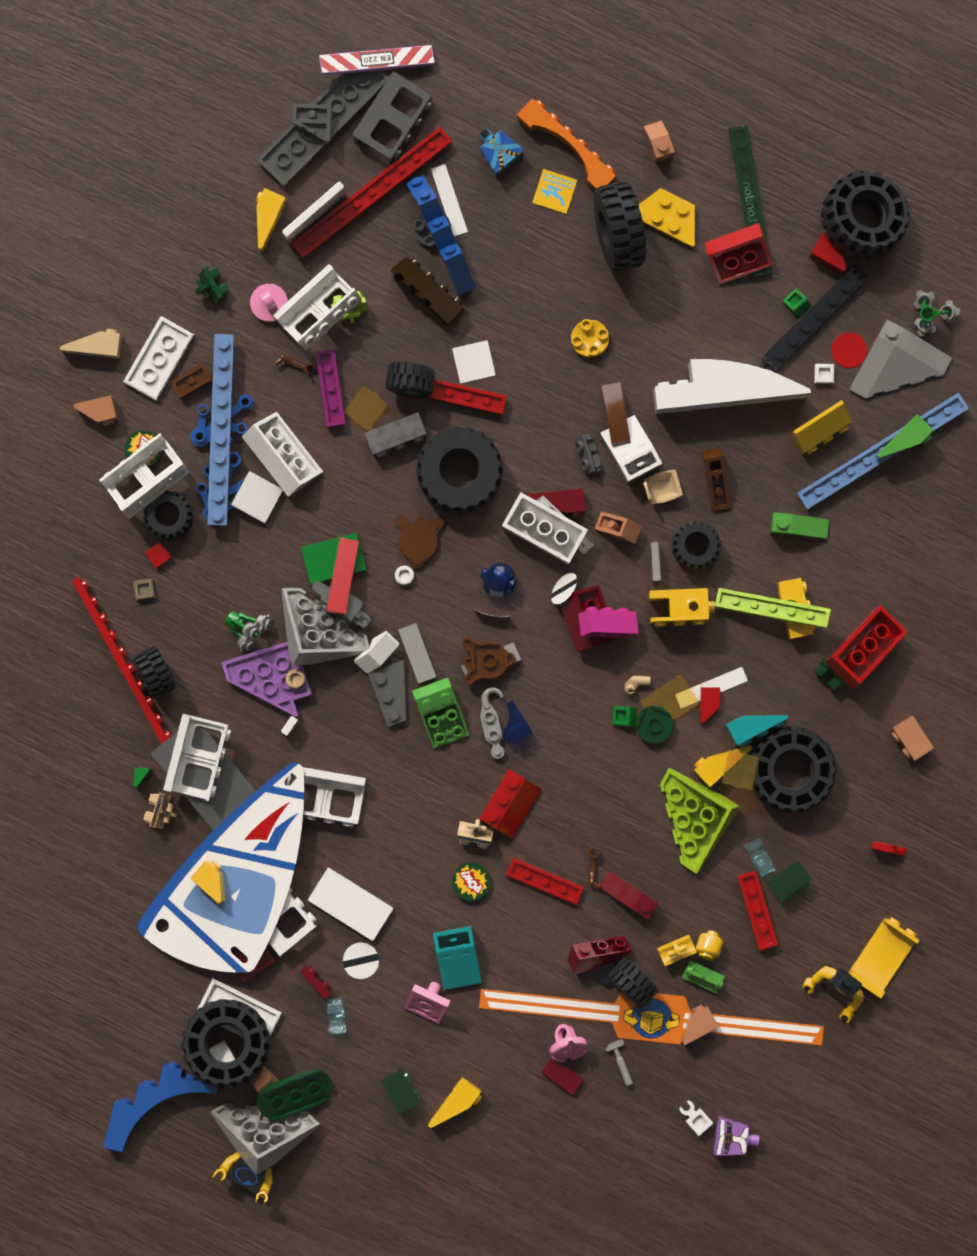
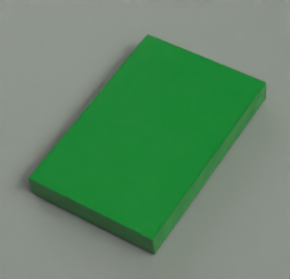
M357 533L301 547L310 584H313L314 581L323 582L332 579L339 539L345 538L359 541ZM358 543L353 574L366 570L360 543Z

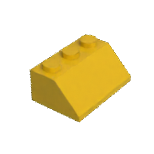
M842 400L791 433L790 437L802 455L806 452L808 455L818 449L816 447L818 444L823 442L825 445L834 439L832 435L837 432L842 434L850 428L848 425L852 420Z

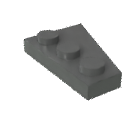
M404 660L369 672L368 675L387 726L390 727L406 721Z

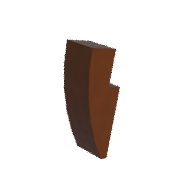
M621 383L601 385L611 445L629 443L630 435Z

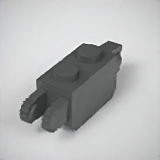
M314 581L311 591L313 595L320 599V608L326 612L331 585L327 587L319 581ZM349 593L345 616L334 614L340 623L344 625L347 623L349 626L352 623L362 629H365L371 621V618L361 610V600Z

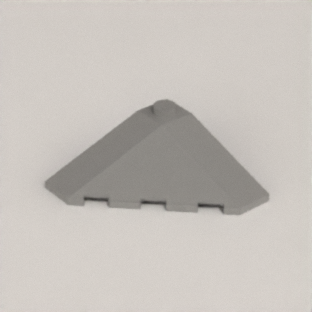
M886 320L849 390L867 399L873 397V394L884 391L886 393L899 389L901 385L908 383L913 385L925 381L924 378L944 375L952 358L903 327Z
M282 588L287 644L292 665H311L356 656L370 648L365 633L361 630L358 633L348 627L347 623L344 625L333 615L323 611L317 599L313 602L304 596L306 592L303 589Z
M225 1103L211 1111V1115L239 1155L256 1174L273 1166L320 1126L319 1122L308 1112L304 1111L300 1112V1115H292L278 1121L265 1118L259 1111L258 1106L246 1105V1109L234 1108V1103Z

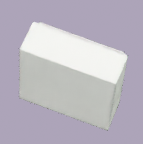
M815 364L814 384H834V364Z
M293 716L290 717L281 730L282 733L289 736L299 720Z

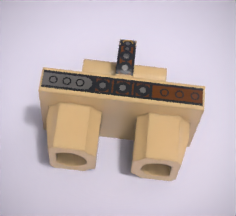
M163 793L150 794L149 804L155 805L154 812L146 811L143 820L149 823L151 827L163 829L164 823H169L171 816H177V813L172 812L174 806L170 804L172 796Z
M476 819L475 824L460 821L457 839H459V843L462 845L476 842L479 848L486 849L488 845H491L494 828L479 825L480 819Z

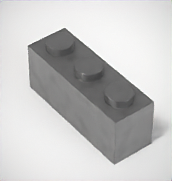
M417 412L366 432L365 436L373 456L380 458L388 455V451L392 449L398 451L406 448L407 443L413 442L416 444L425 440L424 437L427 436V433Z

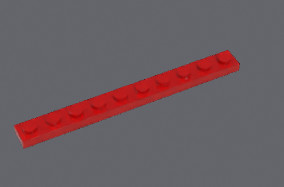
M440 126L299 236L291 245L302 259L306 258L448 147L452 140Z
M80 577L72 580L75 588L161 744L164 743L172 735L169 730H164L162 726L164 721L159 713L155 714L153 710L155 705L152 699L144 694L143 691L146 690L141 680L137 681L134 675L137 672L132 663H127L125 659L127 654L122 646L119 647L116 643L118 637L113 629L109 630L107 626L109 621L105 614H100L97 608L100 606L97 599L89 594L90 586L85 579L82 580Z

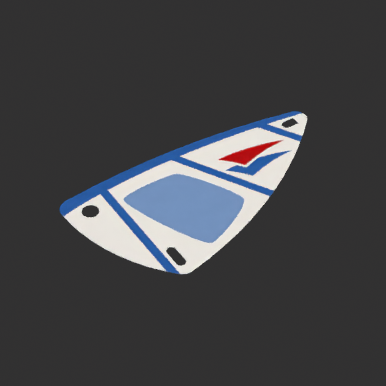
M291 763L268 780L236 808L189 856L139 920L138 930L144 938L169 955L198 967L223 972H250L256 967L282 912L296 865L304 809V770L300 764ZM293 773L297 777L290 786H286L284 781ZM213 860L221 866L220 871L224 873L225 902L223 904H218L190 879L204 861L211 862ZM239 890L236 901H234L231 896ZM159 919L168 921L169 928L167 931L159 932L156 929V922ZM235 946L248 957L247 963H242L231 953V948Z

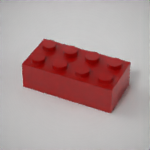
M879 605L869 613L825 663L853 689L862 683L908 631Z

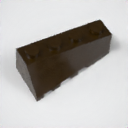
M405 257L391 269L392 277L449 327L464 311L463 302L456 296H450L448 294L449 290L442 283L438 285L434 281L435 277L429 271L424 272L420 269L421 265L414 258L410 260L408 257Z

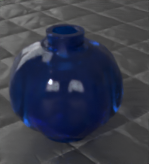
M506 563L492 564L489 568H484L480 576L483 579L484 591L494 598L504 597L507 593L511 594L517 584L513 568Z

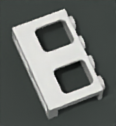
M328 264L273 316L306 351L324 333L328 332L335 323L341 320L346 313L355 307L362 298ZM341 289L346 295L329 309L324 304V301L335 290ZM309 314L314 315L318 321L301 335L296 330V326Z
M158 434L143 447L137 449L126 460L120 462L113 470L107 472L99 481L108 490L121 511L130 519L190 473V471L164 437ZM164 450L173 464L155 477L147 467L146 462L159 451ZM134 474L143 487L124 500L116 489V485L128 475Z
M187 714L182 715L163 790L203 798L206 801H209L210 797H214L216 786H213L214 779H219L221 767H218L219 759H224L226 751L225 748H222L224 740L228 741L231 730L227 729V724ZM197 726L219 730L222 733L216 753L192 747L191 744ZM188 763L212 770L207 790L182 784L185 767Z
M303 767L304 783L317 786L314 810H303L304 818L316 820V817L324 818L323 822L333 824L335 820L343 821L342 825L350 827L358 824L366 778ZM293 773L288 776L287 786H290L297 778ZM334 789L355 793L353 812L350 818L333 816L329 813Z
M289 888L280 916L290 907H295L306 920V925L289 939L285 938L278 928L275 927L269 944L279 956L317 926L315 924L316 918L311 912L306 913L303 909L305 905L298 897L294 898L291 892L293 890ZM239 890L231 896L234 901H236Z

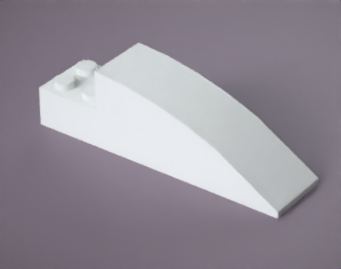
M691 359L688 364L690 383L688 380L677 381V384L669 385V382L658 383V386H655L653 390L655 414L801 399L807 398L811 390L770 370L749 364L713 359Z

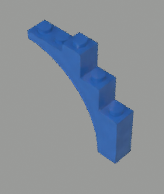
M424 176L416 177L407 182V187L431 233L458 295H461L476 288L463 253L455 240L433 189L430 188Z
M169 1061V1064L163 1065L158 1086L155 1081L151 1080L139 1083L134 1104L131 1103L132 1100L120 1098V1100L114 1102L103 1148L123 1152L136 1123L150 1108L159 1102L175 1095L191 1092L217 1094L219 1087L204 1083L193 1074L182 1076L184 1068L180 1067L179 1063Z

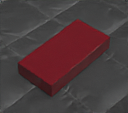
M552 1057L541 1071L571 1095L574 1094L584 1080L562 1062L553 1060Z

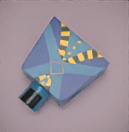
M487 128L479 134V137L484 142L480 147V152L495 177L524 154V150L501 130L494 136Z

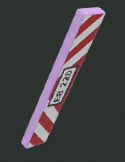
M432 45L319 55L321 75L323 76L434 65Z

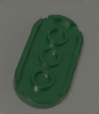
M309 1069L266 1086L260 1092L257 1100L258 1109L265 1118L278 1121L324 1103L332 1091V1081L328 1074L320 1069Z

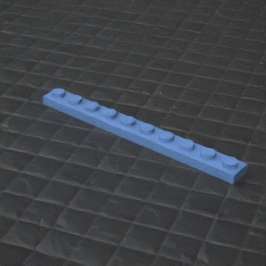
M230 334L214 335L207 525L227 526L234 358V335Z
M957 393L920 417L934 431L969 408L961 395ZM904 427L798 492L797 496L806 510L896 455L893 454L878 460L875 458Z

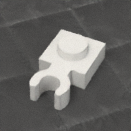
M687 1100L690 1109L685 1111L680 1107L679 1110L682 1114L689 1116L685 1121L699 1136L713 1122L701 1108L695 1111L693 1103Z

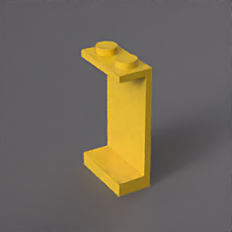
M892 917L890 920L884 918L848 972L861 982L864 988L879 998H882L885 991L883 990L913 945L919 942L915 938L917 935L915 932L908 928L906 931L899 927L901 923Z

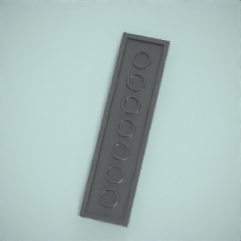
M382 70L341 74L312 103L316 105H331L330 141L383 88L389 77ZM292 123L257 159V162L285 187L328 143Z

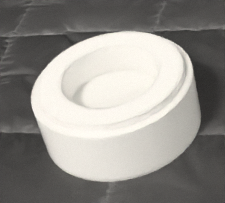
M401 566L395 572V579L401 585H408L414 579V572L408 566Z

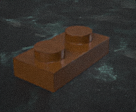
M204 363L170 383L178 397L182 399L213 381Z

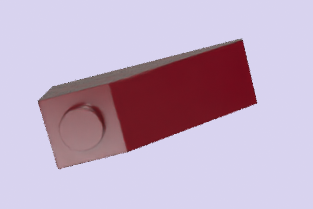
M583 488L526 494L536 501L544 496L561 513L565 515L570 514V517L582 516L581 513H585Z
M608 871L600 884L601 889L646 919H649L659 904L610 871Z

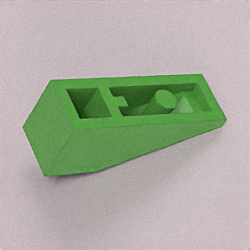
M917 414L875 458L878 460L916 447L921 443L925 445L933 437L930 435L933 429Z
M774 512L771 514L770 534L827 539L829 520Z

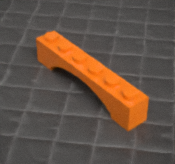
M532 98L517 114V120L530 132L535 129L549 133L569 146L585 168L588 177L586 184L594 191L599 186L611 184L615 180V170L608 164L605 166L600 161L601 157L593 151L591 153L587 149V144L579 138L577 140L569 127H563L555 114H549L542 102L539 100L535 101Z

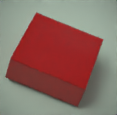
M161 542L145 552L156 569L172 558Z

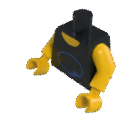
M825 966L814 974L812 978H807L802 988L805 986L810 987L808 990L810 994L813 992L816 983L821 985L848 1006V1008L842 1011L839 1018L841 1019L845 1015L848 1018L846 1023H849L854 1016V1012L864 1000V995L860 989L862 983L841 967L831 968Z
M238 1152L227 1157L220 1166V1169L214 1172L213 1178L216 1174H220L222 1177L219 1181L220 1183L227 1177L256 1193V1203L258 1198H264L263 1205H266L267 1195L273 1184L272 1169L269 1167L256 1174L244 1162Z

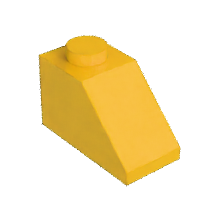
M213 860L211 862L204 861L190 879L218 904H223L225 902L224 873L220 871L221 866Z

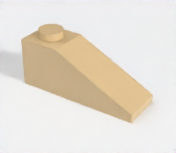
M106 329V332L100 331L62 345L60 350L63 353L120 359L122 336L120 333H117V330Z

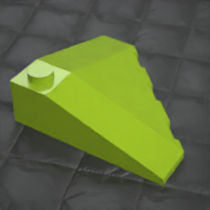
M668 768L660 783L662 792L665 791L668 800L665 806L668 817L673 819L675 829L672 832L675 844H679L682 856H679L682 865L698 874L740 806L712 789Z

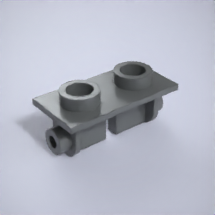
M587 434L574 439L576 451L581 459V468L584 470L585 475L601 471L602 464L598 453L591 454L592 451L597 450L594 438Z

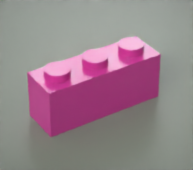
M588 607L586 611L578 614L581 636L629 638L639 634L636 611H628V608L613 610V608L607 607L597 610V607Z

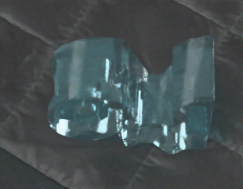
M760 838L743 845L751 856V861L761 877L775 871L773 862L768 853L764 851L763 848L765 846Z
M343 997L336 999L327 998V1016L330 1020V1025H328L329 1034L347 1033V1025L344 1020Z

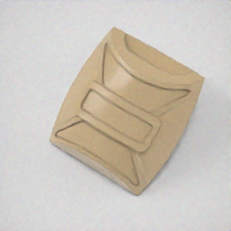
M676 470L663 471L644 479L643 483L651 504L667 502L683 495Z

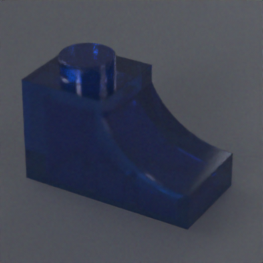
M513 700L506 704L509 711V722L503 728L505 732L502 735L508 744L512 742L514 745L533 732Z

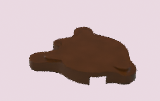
M398 515L396 523L401 529V551L410 560L412 567L421 568L424 562L437 549V534L443 527L444 521L441 518L428 521L423 516H418L416 522L411 523L404 515Z
M465 637L462 640L463 647L470 652V656L463 659V664L468 670L464 678V682L467 685H472L479 679H495L515 663L514 654L508 652L497 642H476L469 637Z

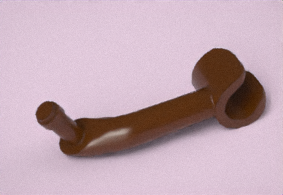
M283 354L280 359L275 361L277 366L285 360L289 365L304 370L307 375H310L307 371L309 367H314L317 370L312 363L305 365Z
M591 847L588 851L591 857L588 884H592L597 889H600V884L593 881L596 875L597 857L600 855V850L596 856H592L591 850L593 847Z

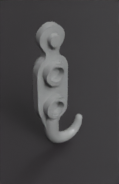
M488 688L481 697L482 709L480 717L485 738L492 744L491 754L494 758L499 759L504 755V749L499 744L502 738V731L498 715L489 703V695L497 693L501 699L504 696L499 689Z

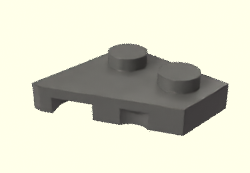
M293 104L292 123L326 143H330L331 105Z

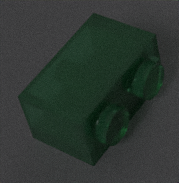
M796 860L768 879L766 883L778 901L783 900L786 902L794 897L793 893L796 890L803 891L809 887V882L812 879L800 861Z
M403 1068L381 1078V1082L398 1115L417 1106L420 1103L418 1099L421 1098L417 1088L413 1089L410 1084L412 1078L407 1070L404 1071Z

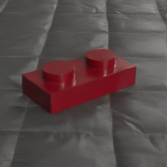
M305 965L300 970L301 974L324 999L332 994L330 991L331 986L325 980L321 981L317 977L319 973L313 966L308 967Z

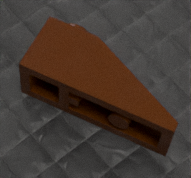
M720 447L703 450V465L712 512L729 509L731 504L722 450Z

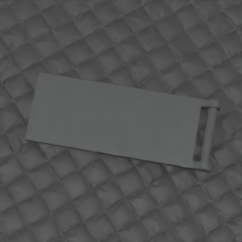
M203 726L195 728L192 747L216 753L219 745ZM178 731L151 752L152 757L166 774L170 766ZM226 754L223 760L219 759L218 767H221L219 779H214L213 786H216L214 797H210L209 801H206L203 798L184 794L213 831L256 791ZM188 763L185 767L182 784L207 790L212 770Z

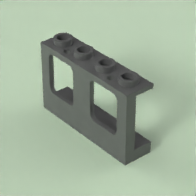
M392 72L352 134L353 139L358 143L361 141L388 158L389 162L392 163L394 159L397 160L401 155L403 144H408L413 135L411 132L414 127L418 128L421 124L423 113L430 110L433 104L431 102L432 95L397 73ZM401 88L409 90L423 100L413 117H408L391 105ZM380 120H385L402 131V135L393 149H388L371 138V133Z

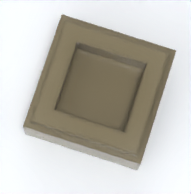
M153 579L133 581L136 601L156 598Z

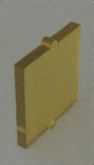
M362 386L346 407L344 413L353 419L355 424L358 423L369 431L388 404L379 398L377 393H373L365 386Z
M729 750L722 783L733 785L735 788L741 787L753 790L760 757L749 755L744 751L741 753Z

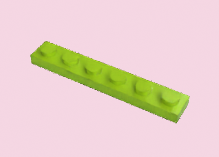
M723 588L718 589L715 608L823 629H828L832 610L828 608Z

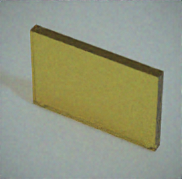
M681 674L639 701L643 708L654 705L663 707L669 711L673 720L700 703Z

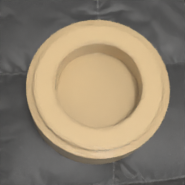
M293 669L287 673L286 683L289 687L298 689L304 685L305 675L302 671Z

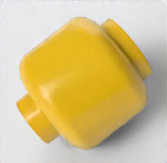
M708 931L707 933L700 934L696 945V951L700 958L713 961V959L720 956L723 940L718 937L719 934L717 932Z

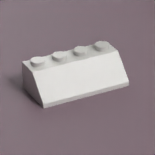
M277 412L252 425L242 436L288 497L301 490L323 472Z
M521 492L502 525L503 529L568 565L588 529Z

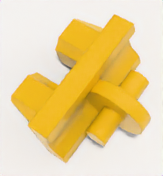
M690 935L657 948L664 966L697 953Z

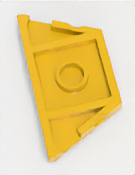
M661 188L639 204L644 224L692 248L694 247L695 205Z

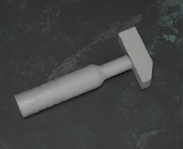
M620 1039L608 1044L605 1050L606 1052L614 1050L625 1085L628 1086L633 1082L624 1058L621 1057L618 1047L624 1045L623 1040Z

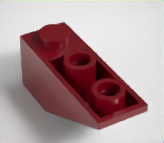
M625 936L573 944L567 960L573 973L578 974L593 971L631 953L632 950Z

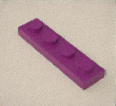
M335 349L316 351L326 427L346 425Z

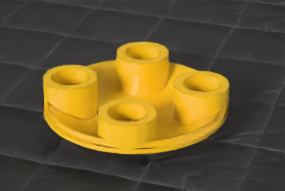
M584 319L573 329L571 343L578 354L585 357H595L603 353L607 348L609 333L602 323Z

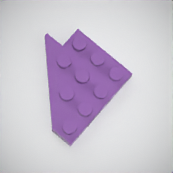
M287 642L221 662L228 682L295 717L298 716L294 700L312 695L303 665H292ZM293 669H298L305 675V683L298 689L291 688L286 683V675Z

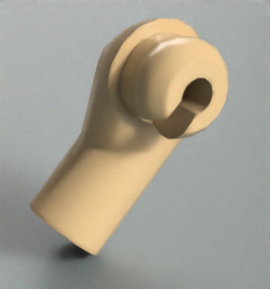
M632 676L625 683V692L632 695L640 685L650 686V676Z

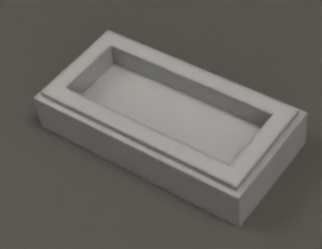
M653 542L650 544L652 582H659L661 580L659 543Z

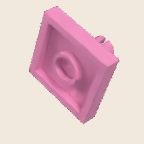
M431 982L428 990L415 984L404 1008L439 1024L450 1000L438 995L441 988L438 983Z

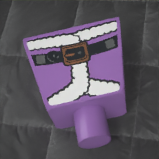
M718 1116L713 1150L714 1155L746 1154L747 1146L758 1147L759 1135L749 1134L748 1125Z

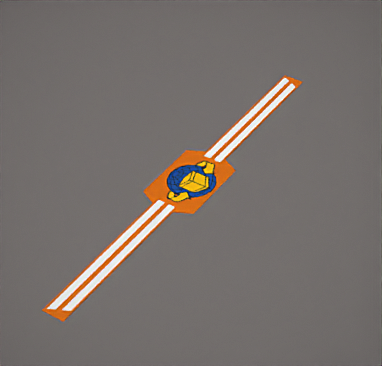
M481 989L479 1008L611 1022L618 1038L679 1045L682 1042L689 1014L693 1013L690 1011L685 996L658 993L644 1008L636 1006L622 992L615 1003ZM712 1014L719 1027L709 1032L712 1034L822 1045L824 1026Z

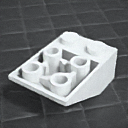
M634 415L627 419L630 435L629 443L611 445L609 429L601 432L627 483L662 465L653 445Z

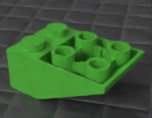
M449 678L412 691L433 749L469 736Z

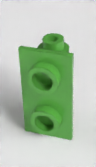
M690 960L682 976L683 979L716 994L721 989L725 977Z

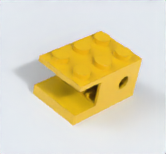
M708 588L655 590L648 593L649 601L668 600L669 617L650 618V624H654V627H665L666 623H673V626H685L686 622H692V625H704L705 621L709 620V613L715 612L714 601H708Z

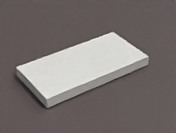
M341 182L335 184L283 230V236L289 244L346 195L343 184Z
M161 316L123 382L157 401L195 335Z
M329 867L308 899L314 905L372 941L393 910V907Z
M214 978L198 1009L202 1008L207 1003L220 999L237 1000L254 1008L264 1019L270 1036L282 1012ZM222 1025V1027L243 1037L242 1033L236 1027L231 1025Z

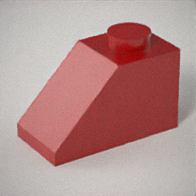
M822 233L809 256L842 275L846 270L842 251L834 246V243L827 238L826 234Z

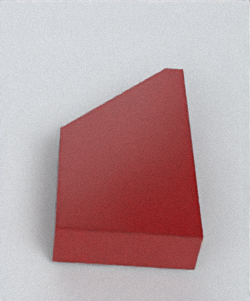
M700 687V723H704L720 707V687Z
M876 841L871 843V849L906 856V848Z

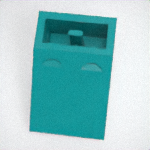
M741 716L724 725V728L733 745L743 747L752 742L750 738L754 736L760 738L769 733V728L777 729L786 724L785 720L788 719V716Z
M471 926L434 932L433 938L443 989L482 983Z

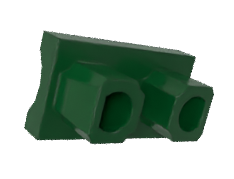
M205 267L198 274L200 280L196 282L199 287L195 290L197 295L203 294L205 299L210 297L215 305L229 293L225 283L217 286L215 280L221 277L217 267L212 269Z
M825 657L822 658L814 672L821 679L829 672L833 678L827 685L833 691H836L841 686H846L847 684L825 663L827 659Z

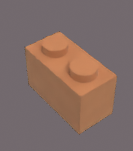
M909 716L891 728L893 731L891 736L896 743H901L904 748L902 752L907 759L915 761L934 748L913 716Z

